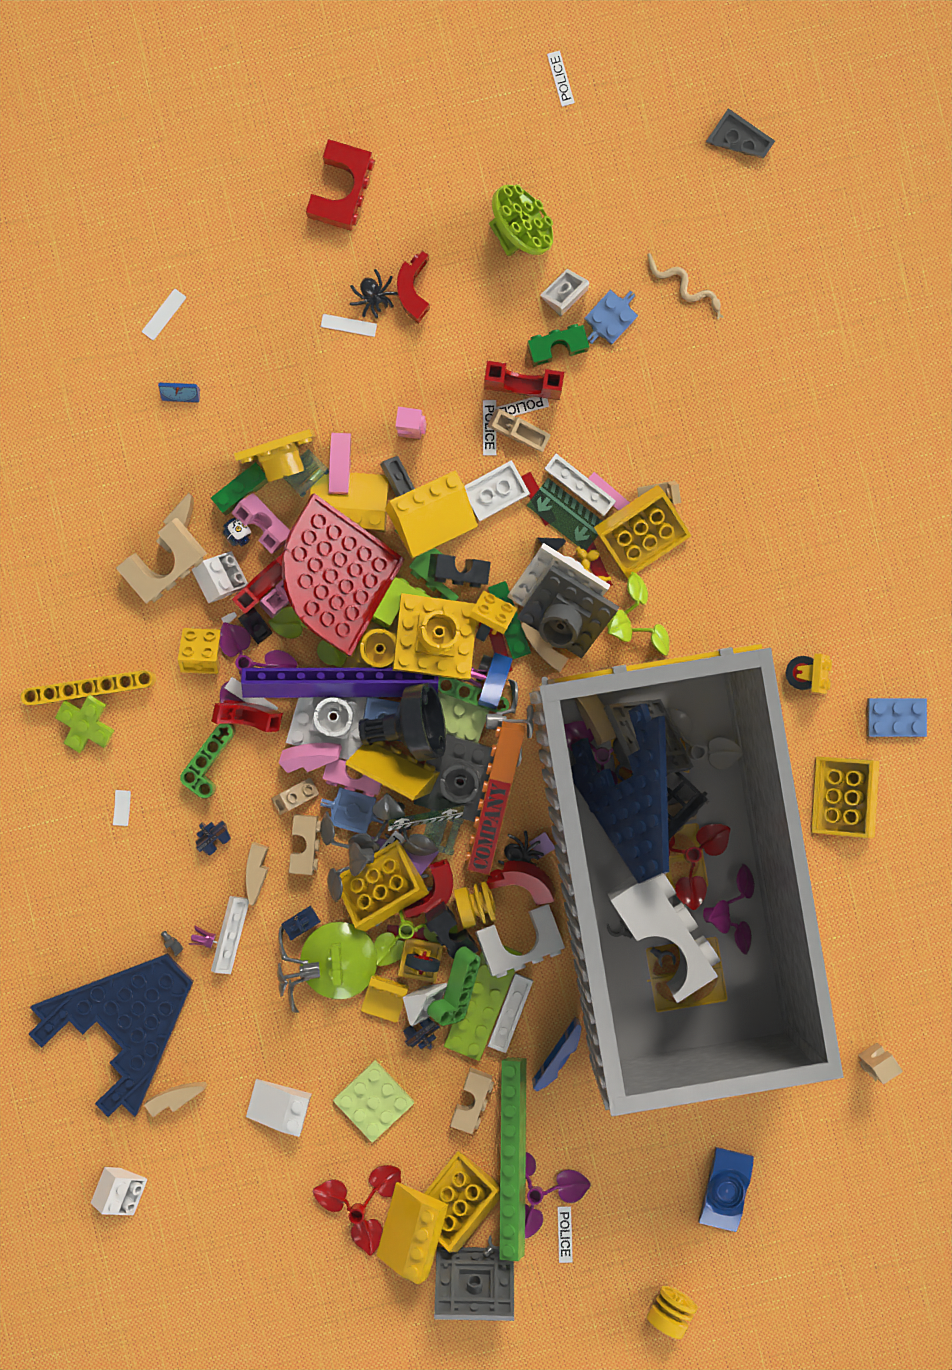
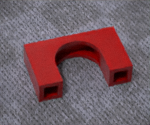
M328 139L322 157L324 164L349 172L354 178V186L349 195L339 200H331L311 194L306 215L310 219L351 231L353 225L356 226L359 217L357 210L358 207L361 208L363 205L364 196L362 194L364 189L367 190L370 181L368 174L369 171H373L375 160L370 151Z
M487 361L484 378L485 390L560 400L565 372L545 369L543 375H525L509 371L506 368L507 363Z
M283 552L232 597V601L245 614L282 579Z

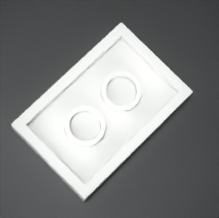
M512 460L464 486L471 507L479 522L530 495Z

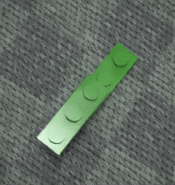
M434 548L417 556L409 566L412 570L410 573L418 580L423 578L426 581L425 585L433 592L438 590L441 593L440 597L442 599L457 601L458 595L443 583L434 582V578L428 577L430 554L442 553Z

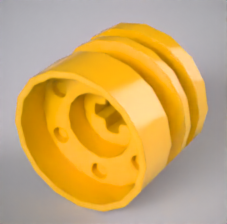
M486 881L481 882L483 891L480 892L477 884H474L473 894L469 893L466 886L454 889L464 929L476 926L477 916H480L484 924L487 923L485 914L488 913L491 922L496 921V907L492 892L487 886Z
M663 1285L659 1291L660 1294L656 1297L659 1304L651 1306L647 1319L664 1334L676 1339H682L689 1327L686 1321L693 1319V1314L696 1313L698 1307L684 1293Z

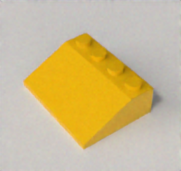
M313 470L310 496L315 493L366 531L386 532L387 512L385 507L388 504L389 481L386 475L350 472L349 494H329V471Z
M456 471L390 500L385 507L412 559L478 527L465 487Z
M658 484L594 527L627 579L631 575L630 572L637 573L692 536L669 498Z
M385 741L373 742L372 745L368 746L362 745L345 763V765L411 800H416L430 794L440 772L435 770L434 766L418 762L413 755L407 756L401 753L402 750L400 748L386 745Z
M816 756L812 833L861 838L875 837L879 776L878 760Z
M399 840L374 853L373 863L366 864L357 876H353L350 869L340 874L343 885L342 899L354 927L364 932L429 894L422 877Z
M460 1151L456 1152L424 1193L449 1204L439 1237V1242L448 1252H458L500 1200V1185Z
M397 1182L376 1256L401 1277L418 1285L429 1277L449 1204Z

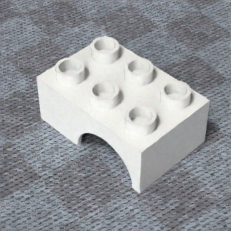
M664 874L641 884H638L634 876H631L607 892L612 904L637 941L646 937L659 936L667 938L678 945L680 951L679 967L673 978L666 983L677 1003L718 977L712 966L721 960L703 935L696 940L691 936L690 932L698 928V925L682 902L672 907L668 899L675 895L676 891Z

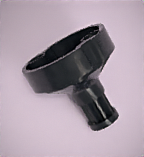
M430 683L405 687L396 713L384 715L383 718L372 720L365 718L359 721V736L364 746L385 740L389 742L401 740L418 761L438 759L445 753L446 725L439 696Z

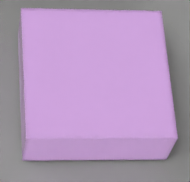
M545 832L529 841L530 845L536 841H541L533 849L544 853V855L555 849Z

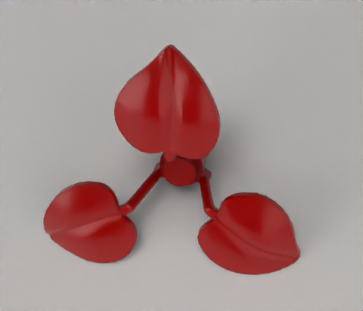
M710 824L699 829L696 834V841L701 845L699 848L674 849L672 848L675 845L674 836L669 842V856L670 851L684 854V859L691 863L688 874L689 878L682 877L675 885L677 898L691 910H696L703 903L707 893V884L704 878L701 876L692 877L695 862L701 859L702 849L710 856H718L726 850L731 828L726 825Z
M383 1165L375 1168L369 1176V1183L375 1188L363 1204L355 1203L350 1206L349 1201L345 1199L348 1193L346 1186L336 1179L327 1180L312 1191L318 1203L328 1211L339 1212L342 1210L344 1203L346 1204L347 1211H349V1220L354 1224L351 1229L352 1240L369 1256L379 1247L383 1228L377 1219H369L367 1221L364 1218L367 1204L376 1191L383 1197L393 1196L396 1183H401V1170L392 1165Z

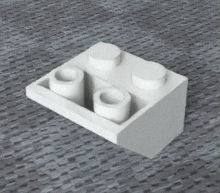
M232 551L206 559L198 567L191 569L208 604L223 599L241 590L248 584Z
M104 1167L91 1204L101 1214L134 1215L148 1179L122 1168Z

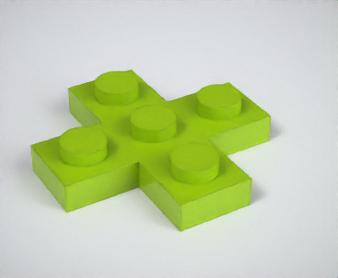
M91 695L86 698L81 709L68 701H64L55 717L71 728L64 744L78 753L84 750L89 739L105 748L115 731L99 721L106 704Z

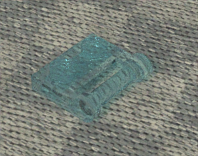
M309 449L300 456L304 471L284 477L302 498L306 495L305 492L324 474L327 475L329 473V469ZM316 469H318L304 484H302Z
M431 809L428 818L431 820H428L423 835L430 838L439 847L438 852L453 855L455 851L453 847L460 824H463L464 819L460 817L455 818L456 816L448 819L450 816H446L447 813L442 815L443 812ZM449 820L453 824L445 847L440 844L447 821Z

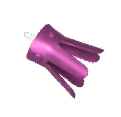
M471 668L472 678L486 679L485 674L476 671L487 672L488 670ZM472 678L470 680H463L464 682L468 681L473 685L477 686L478 688L482 689L481 684L476 682Z
M195 925V930L204 936L191 935V941L197 943H189L188 945H203L211 949L213 942L217 944L218 942L214 941L216 934L208 933Z

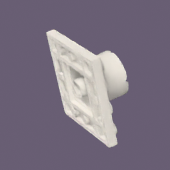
M543 543L507 597L524 607L552 565L602 596L608 591L610 585L584 569L578 561L571 557L563 556Z
M367 697L298 698L286 743L296 746L310 743L340 744L342 749L339 758L348 760L363 745L359 736L358 725L364 716ZM331 713H335L337 715V718L335 720L330 719Z

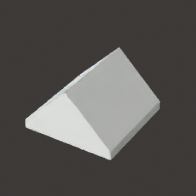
M566 269L540 296L561 317L588 291L590 283L585 278Z
M447 983L427 985L403 997L411 1026L430 1017L427 1014V1009L432 1002L443 998Z

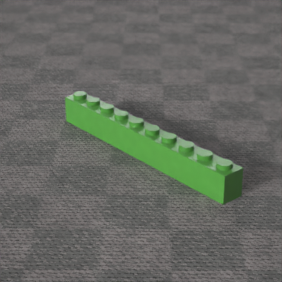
M508 1057L502 1060L500 1260L519 1261L525 1255L527 1058Z

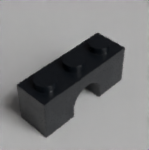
M430 554L428 577L434 578V582L446 583V580H451L454 585H463L465 582L470 583L469 587L474 588L488 585L491 562L466 559L463 571L459 572L455 567L456 556Z
M444 901L425 914L427 920L425 923L426 927L431 933L433 931L436 933V939L441 946L445 945L448 948L447 952L452 959L455 958L456 952L461 947H467L474 953L479 951L476 941L466 929L458 933L449 932L457 924L455 915Z

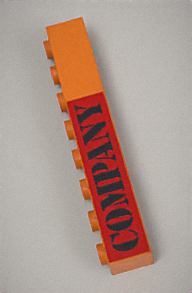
M502 721L501 727L497 726L495 738H498L497 745L492 746L490 755L494 759L493 763H488L486 774L489 775V779L484 781L482 788L485 796L484 799L480 798L477 809L481 810L480 817H475L473 827L477 829L475 834H471L469 845L472 846L471 852L467 851L465 863H468L467 870L490 875L526 726Z

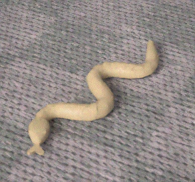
M647 254L650 270L657 278L665 279L675 274L680 275L679 291L684 300L696 302L705 297H710L712 300L711 306L718 313L717 319L724 317L720 314V300L714 292L703 290L694 295L688 294V274L683 268L672 267L664 272H659L651 254Z

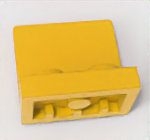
M183 628L177 659L180 672L219 674L218 651L221 637L219 629Z
M372 975L361 1011L389 1021L398 1022L404 1003L403 997L406 996L409 985Z

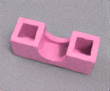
M398 407L396 418L398 436L421 439L422 434L425 435L427 425L425 416L422 415V410Z
M254 493L237 504L232 514L245 526L255 524L262 529L263 535L258 541L271 554L285 545L290 530Z
M338 759L326 764L322 778L327 780L326 784L337 786L339 783L345 785L344 789L355 792L356 789L363 791L364 795L374 797V794H379L382 784L366 775L359 779L351 778L347 773L346 760Z

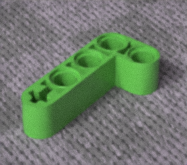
M439 678L438 689L443 694L496 713L506 711L509 708L508 700L502 696L500 699L506 705L505 709L501 708L499 711L478 704L477 696L482 692V689L458 681V679ZM444 680H449L452 683V687L448 691H444L441 688V683ZM463 686L468 687L470 690L469 696L465 698L459 695V689Z
M219 724L180 775L181 783L201 798L210 797L216 791L215 784L204 775L234 737L235 727L232 724ZM222 728H229L227 731L229 735H224L221 739L215 738V736L221 737L223 734ZM213 741L218 744L216 752H212L209 748L210 743ZM200 757H204L206 759L207 763L205 767H200L198 765V759ZM189 772L195 776V780L192 783L186 779V775ZM203 784L209 785L210 792L208 794L202 792Z
M461 947L456 952L444 999L432 1002L427 1009V1014L441 1026L460 1022L464 1019L468 1010L481 958L467 947Z

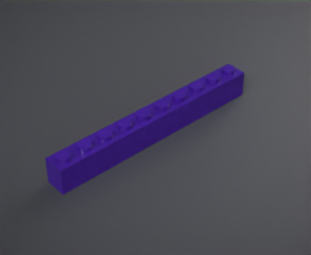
M242 668L241 686L243 698L402 697L405 687L430 683L438 694V676L394 671L393 668Z

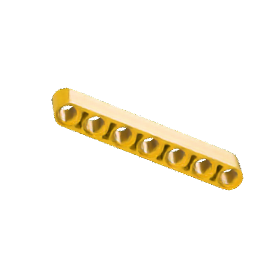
M140 670L32 687L22 691L21 701L26 705H42L86 698L89 695L99 696L149 688L155 684L156 676L151 671ZM144 674H148L150 678L147 684L142 682ZM125 677H129L131 681L128 687L123 685ZM106 680H110L112 684L109 690L104 688ZM87 683H91L92 685V691L90 693H87L85 690V686ZM68 686H72L73 688V694L71 696H68L66 693V689ZM49 689H52L54 691V697L52 699H49V697L47 696V692ZM31 692L35 694V700L33 702H31L28 698L29 693Z

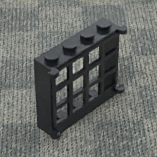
M675 772V774L682 782L673 791L667 786V792L669 793L667 803L674 797L683 806L674 817L668 813V818L670 819L668 822L669 842L678 831L684 828V824L698 813V810L705 803L708 804L710 802L706 798L708 793L706 791L701 793L680 772ZM685 784L696 793L687 804L676 795Z

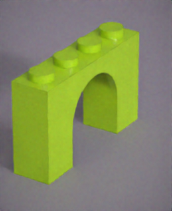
M395 577L371 621L388 630L399 611L401 593L425 597L430 596L423 589L410 586L409 582L405 579Z

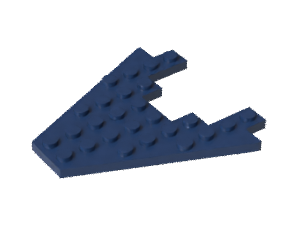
M647 703L639 704L628 711L640 749L628 756L633 776L615 785L610 768L598 772L588 738L580 739L571 745L576 764L571 766L573 782L588 804L590 812L595 815L638 884L648 882L669 872L665 716L651 719Z
M167 953L33 1004L30 1009L42 1021L29 1035L42 1048L69 1021L82 1035L97 1022L123 1050L109 1062L122 1077L95 1104L107 1117L121 1104L135 1117L140 1110L194 980Z

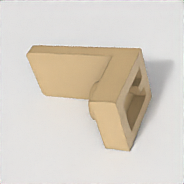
M676 481L658 483L673 504L681 503L679 484ZM657 484L638 487V497Z
M308 778L271 799L279 814L282 815L319 795V792L312 779Z

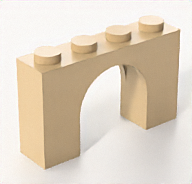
M178 518L173 519L157 532L171 548L175 557V565L170 574L160 575L154 573L136 553L129 556L116 567L146 604L151 600L156 602L163 596L161 592L164 589L169 591L177 584L175 580L179 577L181 579L185 578L190 573L188 569L193 565L195 568L204 561L203 557L207 554Z

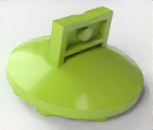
M517 184L515 186L503 185L495 191L492 197V210L495 218L489 222V225L498 237L506 255L511 256L519 249L532 255H541L549 250L553 243V221L545 213L542 202L532 197Z
M331 922L322 925L307 938L302 948L300 960H307L308 963L319 962L320 978L309 979L306 982L314 991L327 998L347 999L361 993L369 985L371 976L375 975L377 969V952L374 942L366 932L356 929L352 923Z

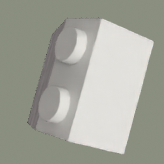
M256 1079L246 1117L277 1131L300 1137L312 1093Z

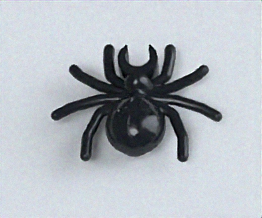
M374 269L378 277L379 286L374 279L364 278L360 284L362 295L351 285L352 291L365 300L350 302V305L357 306L367 303L362 317L366 316L370 306L375 318H378L376 311L382 312L379 308V303H383L385 308H388V304L393 308V303L385 295L397 296L398 292H384L390 285L393 276L389 277L388 282L382 288L381 276L377 269Z
M526 830L524 831L525 845L517 837L508 834V837L514 839L518 844L512 843L505 847L504 854L509 861H523L537 866L536 863L531 861V858L539 860L540 857L538 855L544 856V853L531 849L540 844L541 841H536L528 847V834ZM498 860V863L504 865V861Z

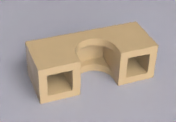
M294 815L292 835L302 836L306 840L307 846L304 852H292L290 854L289 873L313 875L314 870L317 871L318 859H315V854L320 848V840H317V832L321 830V821H318L319 816Z
M875 1043L858 1055L862 1060L859 1063L863 1070L870 1077L872 1076L875 1081L879 1080L883 1085L903 1072L893 1055L888 1051L885 1052L879 1043Z
M470 1067L463 1090L472 1093L475 1100L468 1106L457 1103L451 1119V1127L470 1134L473 1133L474 1129H478L481 1118H479L480 1111L485 1110L488 1101L485 1099L487 1092L491 1093L494 1085L492 1075Z

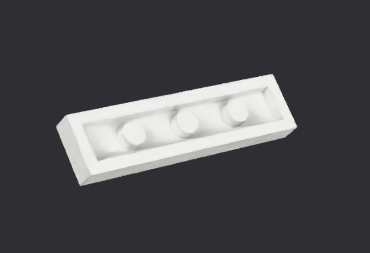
M555 454L544 468L546 472L603 517L616 502L615 499L558 454Z
M229 897L211 971L214 973L231 974L249 905L247 898Z
M514 974L488 1047L504 1053L507 1052L532 986V979Z

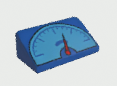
M158 383L160 396L163 401H200V388L197 384Z

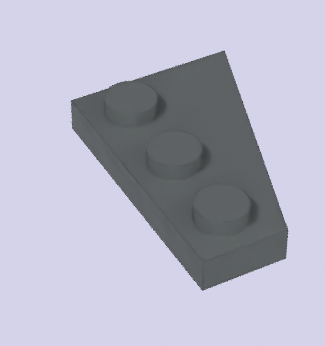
M728 108L706 140V143L764 159L775 143V140Z

